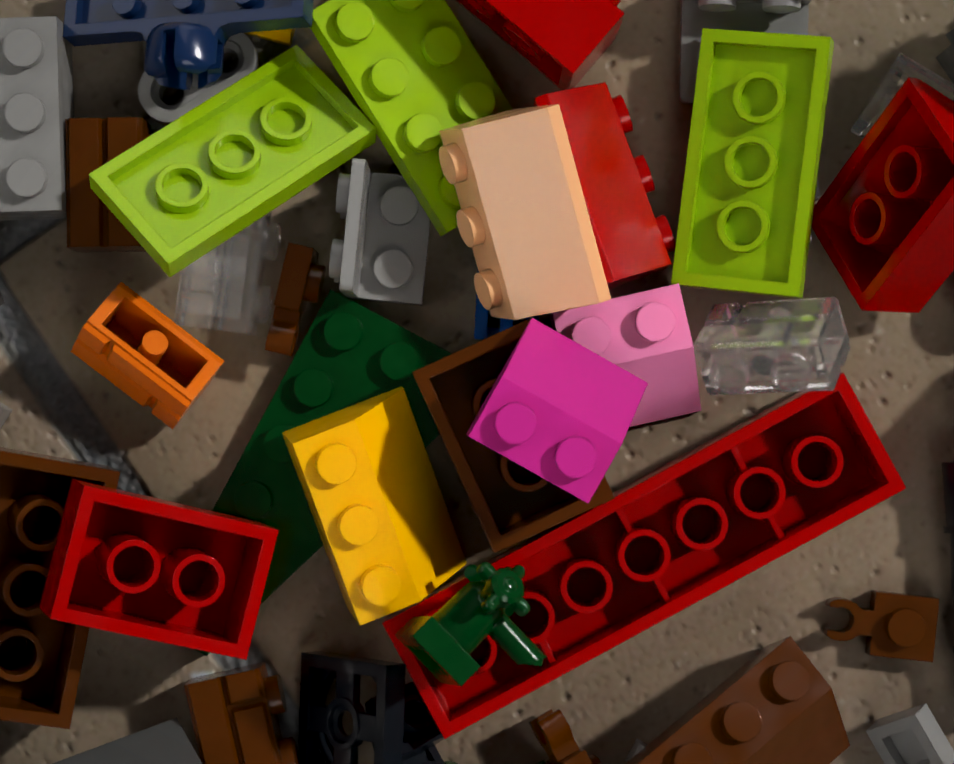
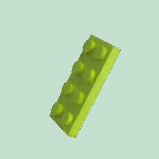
M328 0L313 9L312 27L310 29L363 114L377 128V136L440 237L458 227L456 215L461 207L454 184H450L441 169L439 148L443 146L439 131L512 109L445 0Z
M702 28L671 284L679 283L680 286L803 299L834 41L831 37Z
M296 44L89 173L90 187L170 278L376 143L377 128Z

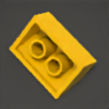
M402 386L282 432L346 607L360 626L422 601L467 564L408 398Z

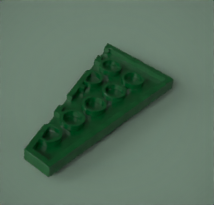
M330 289L212 510L261 522L279 530L261 604L323 546L282 432L402 386L425 448L440 435L412 372L452 353ZM196 650V651L202 653V654L205 655V656H207L208 654L211 653V652Z

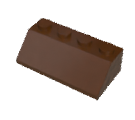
M789 636L763 648L625 764H830L850 746L832 688L792 637Z

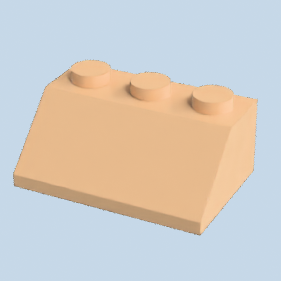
M559 104L509 109L439 131L443 146L439 148L441 169L447 181L455 186L461 207L456 215L457 226L464 243L468 247H472L479 271L474 275L475 290L480 303L486 310L490 311L491 317L518 320L598 304L611 299Z

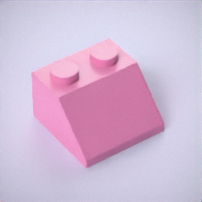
M679 283L612 298L598 304L551 313L550 321L553 330L648 383L630 427L701 411L694 346Z

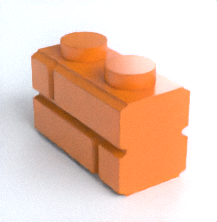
M123 282L116 286L83 325L77 337L78 339L70 351L141 406L151 407V413L171 429H174L224 363L222 358Z

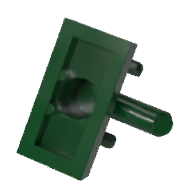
M482 562L478 566L474 564L468 565L464 570V575L470 581L468 584L463 586L433 616L412 617L395 634L402 644L440 683L462 686L481 667L470 654L488 635L517 665L542 666L544 658H547L509 618L514 612L521 617L525 616L531 609L529 603L523 598L525 587L522 578L525 575V569L521 565L513 568H500L498 570L488 562Z

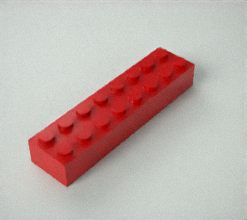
M845 374L829 375L613 493L614 499L546 529L486 561L496 570L505 567L513 568L517 565L524 567L525 575L522 581L525 588L523 598L529 603L531 609L525 616L521 617L514 612L509 618L547 656V658H544L542 666L517 665L488 635L470 654L481 667L462 686L440 683L395 636L412 617L433 616L463 586L470 582L464 574L435 589L422 601L385 616L382 624L401 660L406 664V669L442 736L446 739L906 489V486Z

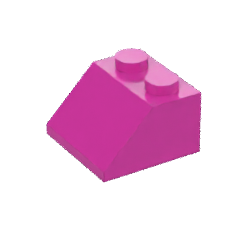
M531 318L466 434L477 442L589 504L624 441L648 383Z

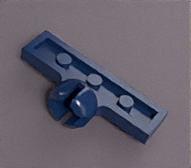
M66 0L63 37L73 46L146 41L144 70L149 76H153L159 85L174 89L190 90L193 83V74H199L198 89H205L215 85L222 75L224 46L229 37L246 32L312 27L314 0Z

